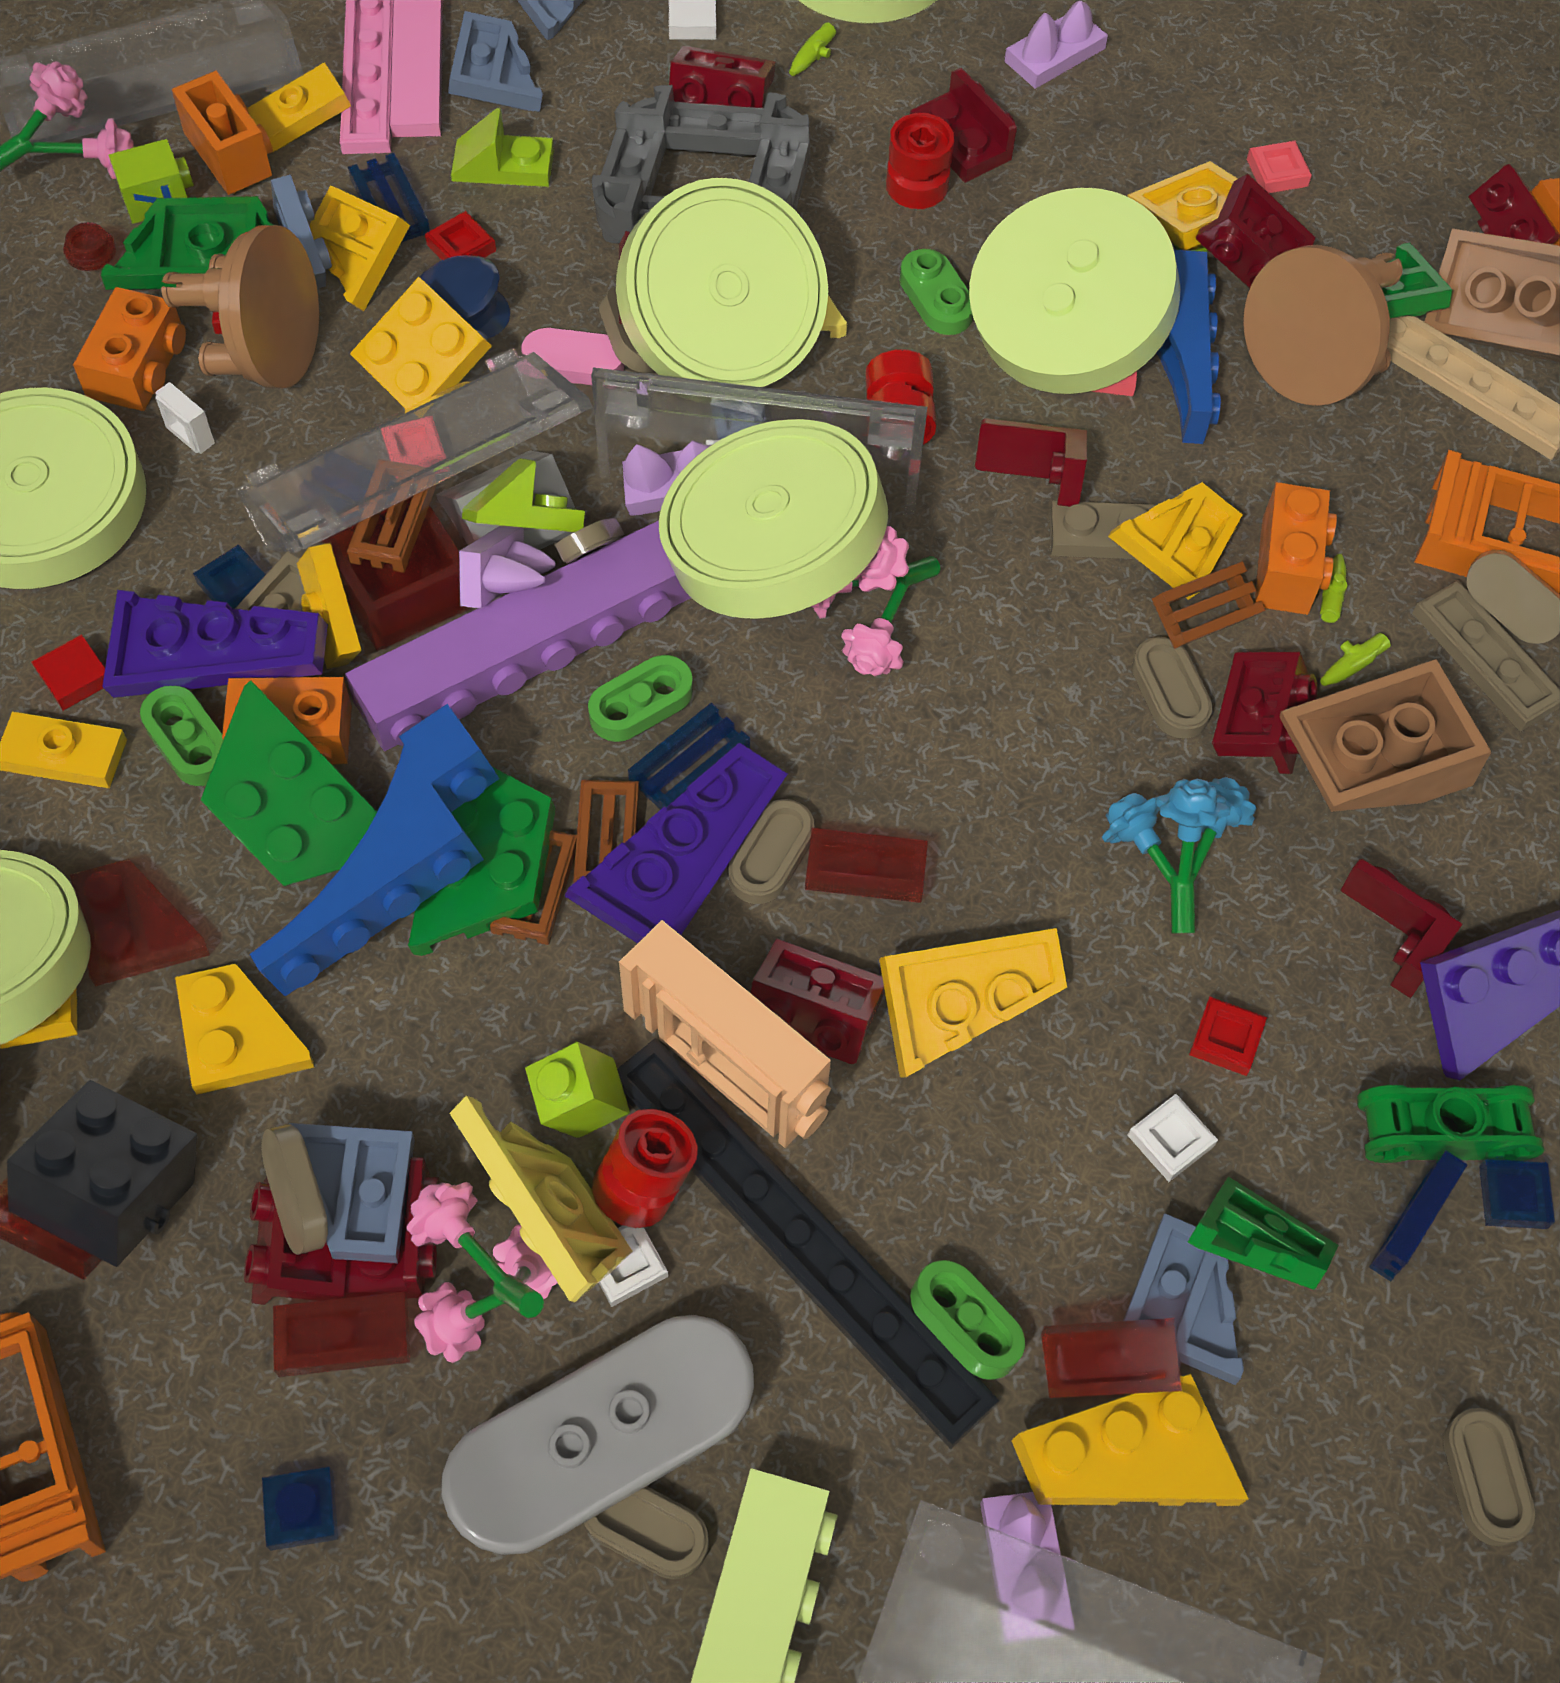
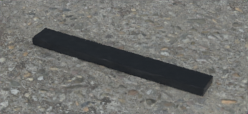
M656 1038L617 1068L626 1101L636 1111L656 1109L669 1112L686 1124L692 1131L698 1145L697 1160L691 1171L950 1449L998 1405L999 1399L977 1376L970 1373L918 1318L909 1304Z

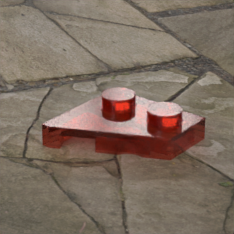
M129 859L70 874L72 887L76 893L90 934L91 949L87 966L90 979L95 986L210 955L204 938Z

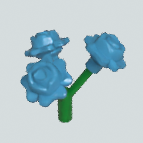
M1228 777L1222 779L1214 778L1211 782L1199 778L1191 781L1182 779L1175 783L1168 794L1149 800L1140 794H1129L1118 802L1113 803L1109 808V812L1105 815L1110 827L1104 832L1102 836L1103 841L1106 843L1110 842L1111 844L1121 841H1134L1142 854L1148 853L1170 884L1172 934L1195 933L1194 881L1214 838H1221L1226 826H1252L1254 822L1253 814L1257 808L1249 801L1250 793L1247 788L1240 786L1235 779ZM1159 811L1161 816L1172 818L1179 824L1177 837L1182 840L1178 874L1159 848L1162 841L1153 830ZM1199 841V843H1198V845H1197V847H1196V849H1195V851H1194L1195 842Z

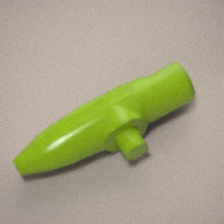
M829 22L824 23L801 47L792 62L789 71L791 76L803 72L815 60H820L821 57L829 58L831 50L826 48V46L836 35V29Z
M1337 554L1334 557L1331 581L1328 589L1323 590L1320 614L1322 620L1327 623H1334L1341 616L1342 602L1347 588V570L1342 554Z
M1377 633L1363 644L1358 643L1353 646L1349 641L1344 642L1340 648L1345 654L1326 671L1320 683L1323 686L1335 684L1358 673L1371 664L1378 655L1390 648L1391 644L1388 637L1382 633Z

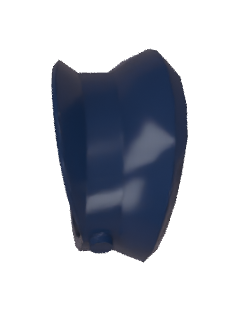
M472 255L454 256L437 262L420 276L483 338L494 337L507 326L510 319V307L505 297L497 291L500 280L499 271L490 260Z

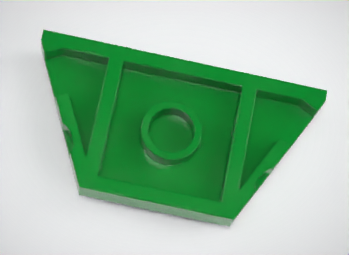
M258 196L157 198L144 214L145 218L142 224L134 228L123 241L126 252L115 266L106 264L103 267L101 278L106 290H114L115 287L124 289L176 287V284H165L162 282L166 273H206L209 269L211 257L214 254L226 255L232 243L241 234L257 226L273 224L270 223L268 213Z
M251 680L244 685L201 801L284 887L339 871L367 832L377 811Z
M492 767L500 779L487 787L476 799L465 802L452 811V814L484 860L471 868L461 880L448 884L419 904L414 913L408 943L413 955L423 956L433 953L431 945L462 933L469 939L490 931V924L503 917L518 920L538 912L550 845L549 835L553 828L556 810L551 797Z

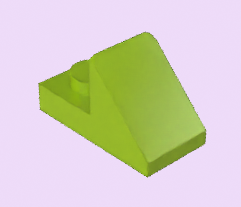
M496 108L457 139L451 180L453 182L549 187L554 154L553 138L504 135L501 108Z
M520 458L463 507L462 519L480 524L576 532L584 526L585 511L567 507L568 497L535 494L534 504H532L536 462Z

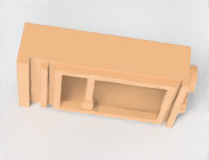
M663 920L619 961L624 1011L634 1020L642 1014L645 1017V1027L648 1031L653 1033L658 1028L659 1040L771 1136L775 1137L779 1133L778 1143L786 1148L798 1135L803 1139H807L819 1128L828 1114V1110L824 1107L831 1087L828 1086L831 1060Z

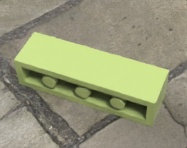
M750 1469L691 1683H795L802 1652L789 1649L796 1621L810 1624L820 1582L808 1579L814 1552L828 1555L838 1516L837 1514L825 1511L830 1491Z

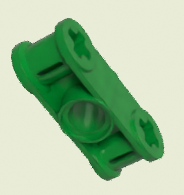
M1382 1085L1369 1088L1357 1095L1358 1108L1365 1112L1370 1141L1364 1147L1365 1157L1370 1161L1379 1163H1393L1406 1160H1490L1502 1163L1522 1162L1542 1155L1545 1149L1542 1139L1535 1136L1530 1106L1535 1101L1534 1093L1531 1088L1518 1085L1496 1088H1409L1403 1085ZM1440 1116L1452 1120L1457 1126L1459 1133L1447 1128Z

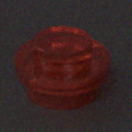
M85 222L75 225L67 232L63 251L67 262L72 267L82 271H93L103 268L113 260L116 254V245L111 234L105 231L102 226L96 223Z

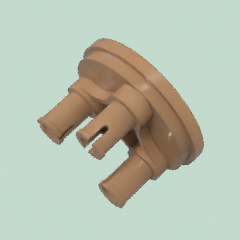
M279 225L257 226L237 237L226 255L214 254L210 259L209 269L206 273L168 272L164 275L162 282L165 284H176V287H161L163 299L169 307L207 306L211 311L219 312L224 343L206 342L201 345L198 358L203 374L206 376L243 375L246 380L256 382L266 388H289L304 376L312 361L317 343L319 299L316 279L308 254L300 240L289 229Z
M1307 245L1286 251L1269 261L1258 273L1250 287L1245 302L1243 321L1248 352L1263 379L1275 391L1292 401L1320 406L1332 404L1352 396L1362 389L1373 375L1385 372L1390 366L1391 361L1390 352L1387 348L1390 318L1387 302L1381 288L1393 286L1400 280L1403 268L1399 258L1386 263L1392 260L1394 254L1385 252L1372 259L1365 257L1354 258L1336 248L1322 245Z

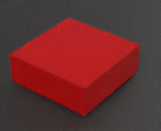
M467 211L425 233L427 246L441 260L463 255L485 258L496 252L495 240Z
M82 634L31 661L36 672L62 711L104 689L102 686L105 667Z
M1209 996L1189 1055L1247 1076L1251 1069L1267 1017Z

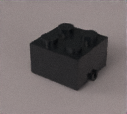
M89 1080L7 1160L8 1211L118 1267L149 1232L156 1235L162 1232L168 1223L170 1209L195 1182L197 1133Z

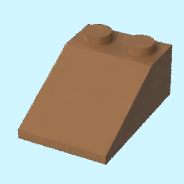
M1452 228L1439 271V275L1453 289L1450 307L1428 311L1425 323L1449 337L1560 362V246Z
M1437 659L1283 710L1279 716L1331 812L1424 803L1474 785L1491 754L1490 748Z

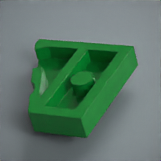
M1410 242L1399 245L1396 250L1395 259L1389 262L1399 258L1403 268L1402 276L1395 285L1381 288L1387 302L1389 318L1405 315L1421 316L1428 311L1449 308L1453 289Z
M1227 1177L1188 1240L1189 1244L1198 1249L1315 1290L1328 1270L1339 1246L1230 1177Z

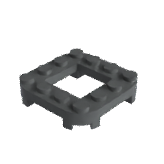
M673 85L654 86L655 97L638 101L631 106L625 101L618 105L615 110L617 129L601 175L592 176V190L597 222L602 229L604 240L609 243H620L625 231L631 232L643 215L664 198L662 196H651L666 149H679L688 152L732 153L738 156L756 155L749 182L773 192L796 211L810 161L808 114L801 115L796 110L787 107L786 96L778 93L768 92L764 108L674 102Z

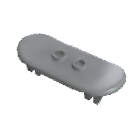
M698 1315L672 1317L649 1328L466 1433L449 1454L442 1473V1499L449 1519L459 1533L478 1548L501 1555L529 1553L590 1520L702 1454L737 1429L749 1410L754 1391L753 1364L746 1346L732 1329L715 1319Z

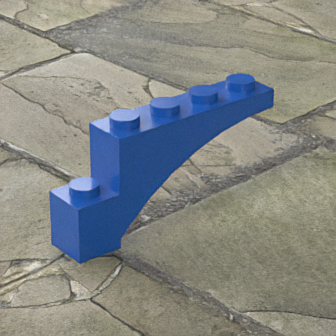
M1174 250L1180 280L1179 309L1170 334L1156 354L1160 358L1172 385L1180 415L1182 443L1203 444L1209 424L1217 425L1221 405L1220 393H1212V384L1216 383L1218 376L1219 354L1218 352H1211L1210 346L1215 341L1218 322L1217 313L1209 312V305H1212L1215 296L1216 275L1208 273L1207 252Z
M448 703L399 736L404 745L387 794L367 832L343 867L319 895L288 925L250 953L258 970L284 996H287L297 988L311 983L321 971L346 954L362 948L369 938L397 919L413 913L420 903L448 884L461 880L471 868L484 860L452 814V811L465 802L476 799L487 787L500 778Z

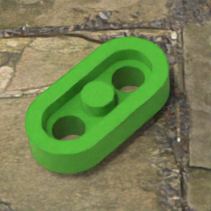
M918 249L907 254L901 263L900 284L926 325L931 330L944 335H954L965 331L973 320L969 290L949 260L940 252L931 249Z
M659 655L644 661L598 687L592 693L588 703L589 720L593 731L608 741H626L679 712L687 706L692 697L693 683L690 668L677 657ZM661 686H669L674 689L669 694L656 692V689ZM617 712L627 716L622 720H611L608 718L611 714Z
M164 686L154 690L144 699L140 708V717L149 737L183 782L193 786H206L223 742L222 733L196 697L186 688ZM172 717H182V720L174 725H165ZM199 757H211L210 760L203 764L194 765L195 760Z
M940 1260L930 1263L921 1271L911 1289L910 1296L913 1310L918 1318L973 1375L993 1380L1009 1374L1022 1357L1025 1349L1024 1334L1017 1321L971 1272L962 1265L952 1261ZM933 1296L944 1297L949 1302L950 1307L940 1306ZM978 1343L989 1345L994 1351V1356L981 1350Z

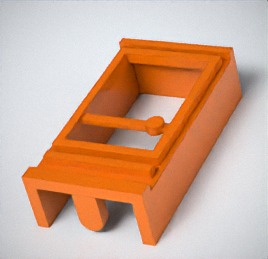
M1448 450L1433 483L1432 489L1437 491L1425 518V524H1429L1414 562L1467 577L1470 565L1479 555L1490 550H1503L1516 556L1560 595V557L1520 546L1526 539V532L1523 530L1526 515L1560 524V484L1491 465L1486 466L1480 462L1461 459L1462 453ZM1489 505L1517 512L1514 528L1508 535L1510 543L1482 536Z
M10 1312L0 1315V1360L19 1352L22 1353L44 1441L39 1443L32 1440L25 1441L20 1445L18 1451L0 1457V1470L23 1461L34 1463L40 1458L41 1454L48 1452L56 1483L53 1486L0 1506V1579L11 1575L21 1582H26L42 1577L48 1572L46 1561L80 1548L91 1557L106 1551L47 1331L29 1312L25 1314Z

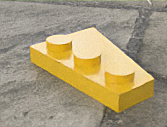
M1057 928L879 958L900 1078L908 1077L924 1068L926 1064L950 1051L960 1048L994 1026L1010 1020L1067 988Z
M1191 1374L1020 1432L1011 1440L1038 1505H1117L1119 1502H1158V1506H1183L1186 1502H1216V1506H1240L1248 1500V1496Z

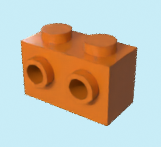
M217 70L171 89L184 134L228 195L272 176L267 155L273 152V148L266 131L260 124L256 125L250 117L242 98L237 93L234 94Z
M115 287L73 364L85 396L94 400L145 411L153 394L164 386L166 369L173 355L180 354L184 347L186 339L185 326L181 324L177 309L169 307L162 297Z
M1275 483L1262 519L1254 603L1261 601L1264 608L1308 615L1318 590L1328 589L1333 571V558L1325 557L1326 546H1331L1337 522V515L1328 513L1330 490Z
M344 677L228 678L223 740L243 687L251 680L331 764H348L352 704Z

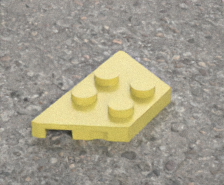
M465 1096L449 1113L491 1178L489 1180L491 1191L502 1203L510 1207L522 1226L519 1230L521 1238L532 1251L542 1257L569 1301L576 1302L615 1270L632 1252V1249L612 1219L608 1218L597 1206L592 1189L570 1157L549 1144L540 1142L528 1131L511 1121L499 1132L493 1128L484 1114L481 1102L473 1097Z

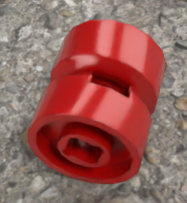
M913 113L903 116L896 121L890 131L886 190L890 197L899 205L910 209H926L944 200L948 192L954 132L950 125L942 118L929 113Z
M891 350L873 358L867 365L865 374L866 399L868 400V434L871 440L885 449H915L929 442L936 432L933 369L929 359L921 353L911 350Z
M644 1109L628 1115L619 1127L609 1146V1151L593 1177L592 1193L597 1206L602 1212L618 1224L632 1228L651 1227L661 1221L697 1160L698 1145L692 1131L682 1120L669 1112Z

